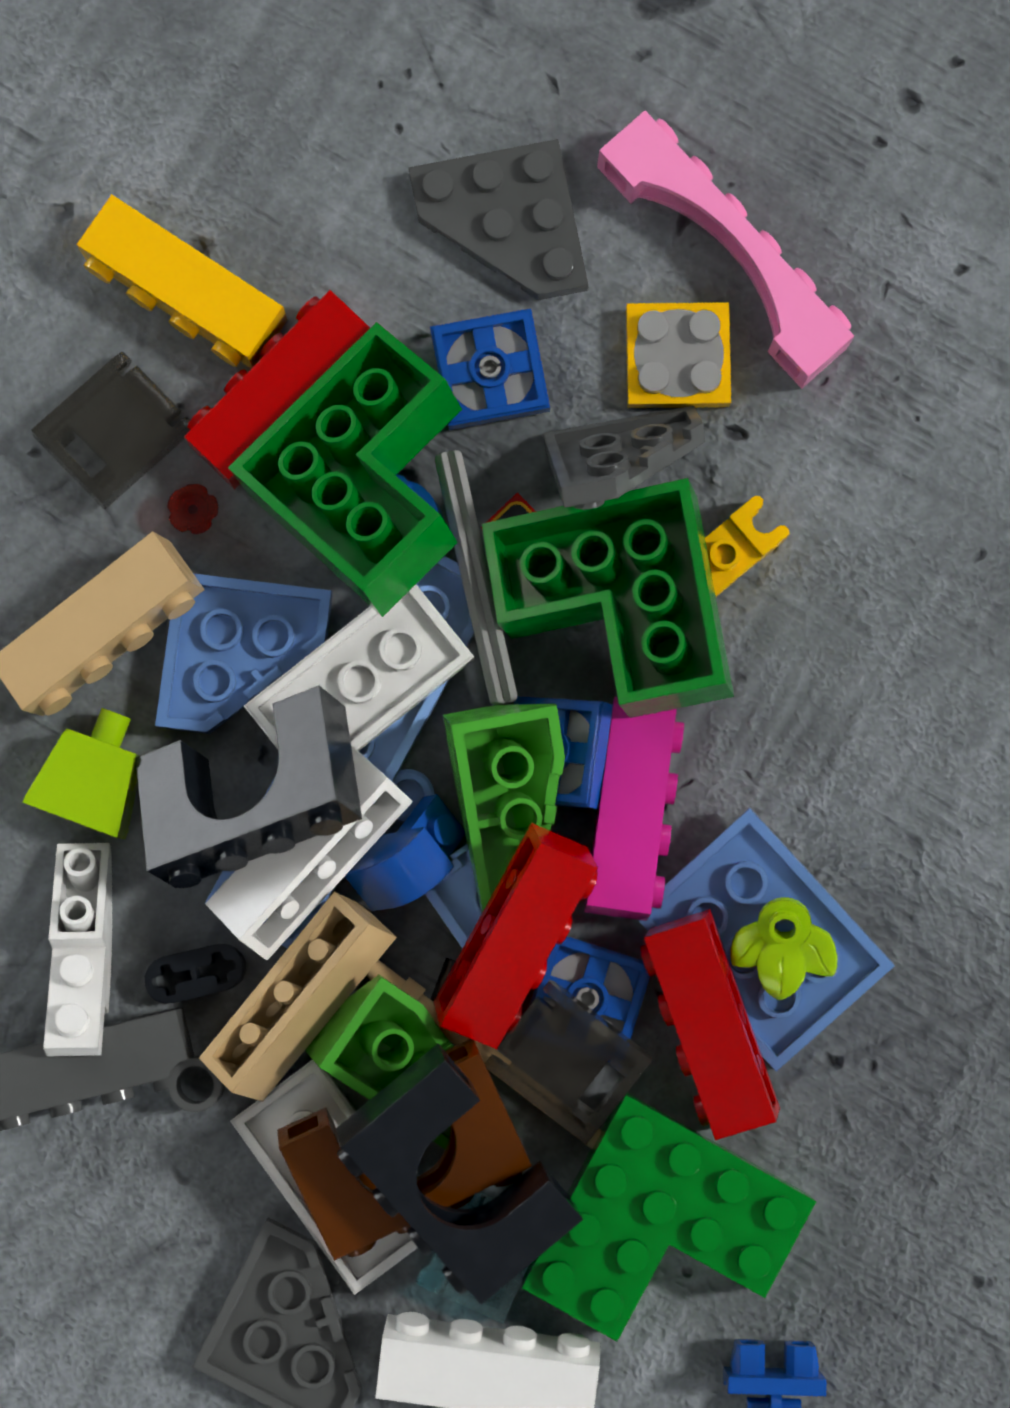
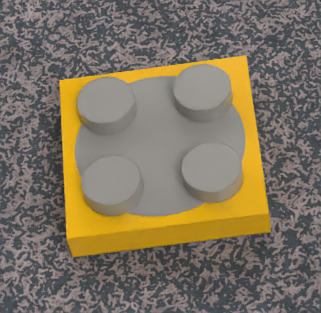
M729 302L627 303V408L730 407Z

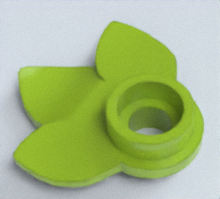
M780 897L766 903L759 913L758 921L740 928L732 940L731 964L746 968L757 966L758 978L762 987L777 1000H783L795 993L803 983L806 972L820 976H833L837 969L838 957L831 935L826 930L812 924L808 909L800 901L793 898ZM787 919L792 921L795 926L788 932H781L775 928V924L780 920Z

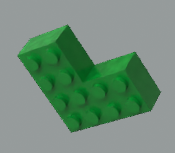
M376 322L259 436L228 469L252 499L380 616L384 617L458 543L441 514L396 475L462 408L446 379Z
M688 478L631 490L619 498L605 500L603 505L593 509L582 510L576 509L573 506L564 508L563 505L482 524L497 624L511 639L604 619L619 706L630 718L734 697L698 499Z
M622 1091L601 1129L602 1131L597 1142L589 1151L567 1192L576 1204L583 1220L527 1266L521 1277L522 1289L618 1342L669 1245L766 1298L817 1201L804 1191Z

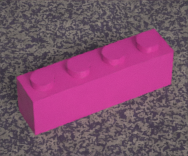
M614 697L599 810H597L591 854L598 867V876L592 893L585 900L584 912L647 921L651 915L652 908L661 909L665 877L656 876L658 855L667 857L669 852L672 826L662 823L665 804L674 805L678 774L670 773L669 767L671 753L680 754L684 723L675 721L677 709L630 718L619 706L618 697Z

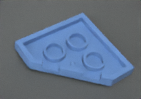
M194 574L205 590L194 598L195 604L188 612L169 621L155 726L164 729L210 734L242 710L245 704L327 641L333 597L332 590Z

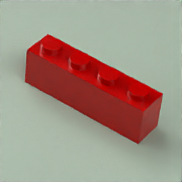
M331 290L321 299L315 296L306 302L296 316L298 322L285 335L281 332L274 335L260 351L262 359L249 372L246 369L237 372L224 387L226 395L213 408L207 405L200 409L187 425L190 431L184 438L190 447L234 490L240 483L228 467L370 329Z
M531 823L433 1002L440 1027L495 1049L499 1047L506 1033L511 1034L516 1029L522 1015V1004L530 989L535 990L541 984L547 969L546 960L555 944L560 945L564 942L571 929L572 914L580 899L588 898L595 887L598 867L588 847Z
M708 909L650 928L644 937L646 944L640 947L642 960L649 976L657 975L663 995L658 996L660 1011L668 1027L675 1025L681 1045L676 1046L677 1059L684 1076H693L699 1093L693 1097L701 1125L703 1127L710 1125L714 1139L718 1140L777 1122L780 1106L711 910Z

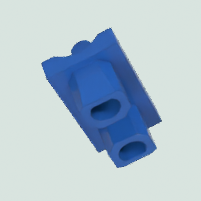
M735 1339L730 1367L723 1366V1384L727 1385L728 1394L766 1395V1398L747 1397L746 1408H801V1399L782 1398V1395L826 1397L827 1380L819 1370L816 1347L811 1341H784V1368H765V1343L763 1341Z

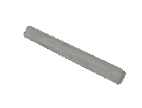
M458 450L443 452L435 456V465L450 530L458 542L454 548L489 701L492 705H504L517 699V690L503 630L497 624L489 569L462 453Z

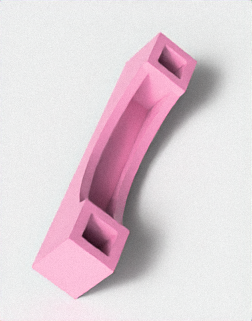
M646 110L643 111L599 150L597 168L630 203L639 197L669 207L700 225L732 254L752 281L766 309L774 338L767 352L802 389L848 348L854 338L850 331L851 324L848 318L836 306L831 305L827 307L815 294L817 289L812 279L800 268L793 270L780 256L782 250L776 240L764 230L758 232L746 219L747 212L741 202L730 193L724 195L712 183L713 176L704 162L696 156L689 158L677 145L679 141L673 129L664 120L658 119L655 121Z

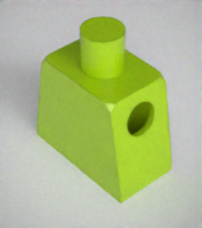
M101 708L90 737L66 729L26 793L22 803L125 840L129 831L138 786L136 757H139V755L120 748L131 719Z

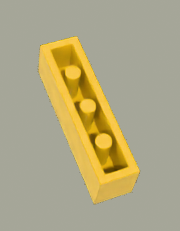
M112 194L76 244L85 260H87L83 266L91 274L107 284L113 278L129 288L126 295L144 309L151 312L157 306L171 315L168 322L185 336L194 339L197 334H200L214 344L211 351L231 366L237 367L241 361L252 369L261 360L260 351L274 335L279 333L288 321L282 305Z

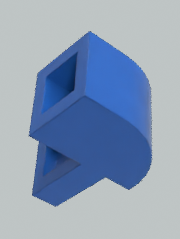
M437 794L425 796L420 800L398 831L383 834L344 877L371 911L403 906L426 894L449 874L454 865L448 857L465 836V830Z

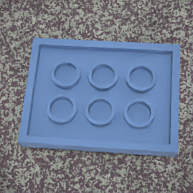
M750 807L665 884L661 909L652 908L651 915L647 921L638 920L649 931L652 927L708 909L711 910L761 1055L776 1072L895 966L887 955ZM788 897L796 899L805 905L810 913L812 924L826 930L831 935L838 957L837 969L833 976H820L806 972L803 983L795 993L783 1000H777L762 987L758 978L757 966L746 968L731 964V944L740 928L758 921L759 913L766 903L776 898ZM787 919L780 920L775 924V928L781 932H788L795 926L792 921Z

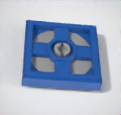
M531 308L430 327L438 373L446 379L462 408L448 423L449 430L550 412V403Z
M517 696L514 705H557L565 761L563 773L559 778L555 805L599 810L613 705L604 701Z
M567 936L562 944H555L546 960L547 969L541 984L533 992L521 1034L623 1066L650 976L646 971L643 960Z

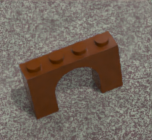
M472 1039L445 1050V1052L473 1083L480 1101L451 1125L449 1142L439 1161L427 1172L417 1176V1186L430 1200L453 1209L465 1206L474 1198V1194L493 1185L495 1187H503L515 1182L522 1176L524 1170L532 1167L478 1047ZM327 1107L277 1130L279 1149L334 1261L346 1255L348 1257L360 1256L372 1249L377 1240L394 1232L398 1234L407 1233V1229L411 1227L410 1224L400 1213L391 1217L385 1212L373 1196L372 1191L376 1186L364 1173L356 1178L340 1160L337 1151L341 1149L336 1126Z

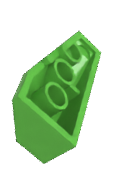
M556 704L492 705L443 715L451 766L481 914L531 823L551 831V826L555 822L557 810L555 802L559 778L563 773L565 761Z
M377 975L345 1000L305 1051L318 1067L370 1100L435 1045L439 1044L444 1051L454 1046L446 1038L421 1002L382 976ZM451 1126L433 1140V1142L445 1150L449 1142Z

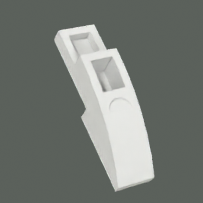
M110 843L57 844L48 939L52 947L43 1049L47 1056H96L102 1053L104 1014L109 1013L112 958Z

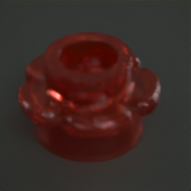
M188 484L174 491L167 505L171 512L169 520L173 527L180 532L191 531L192 534H201L210 529L212 519L217 517L219 505L215 496L209 495L207 488L200 484ZM191 505L198 507V511L195 514L188 512V508Z

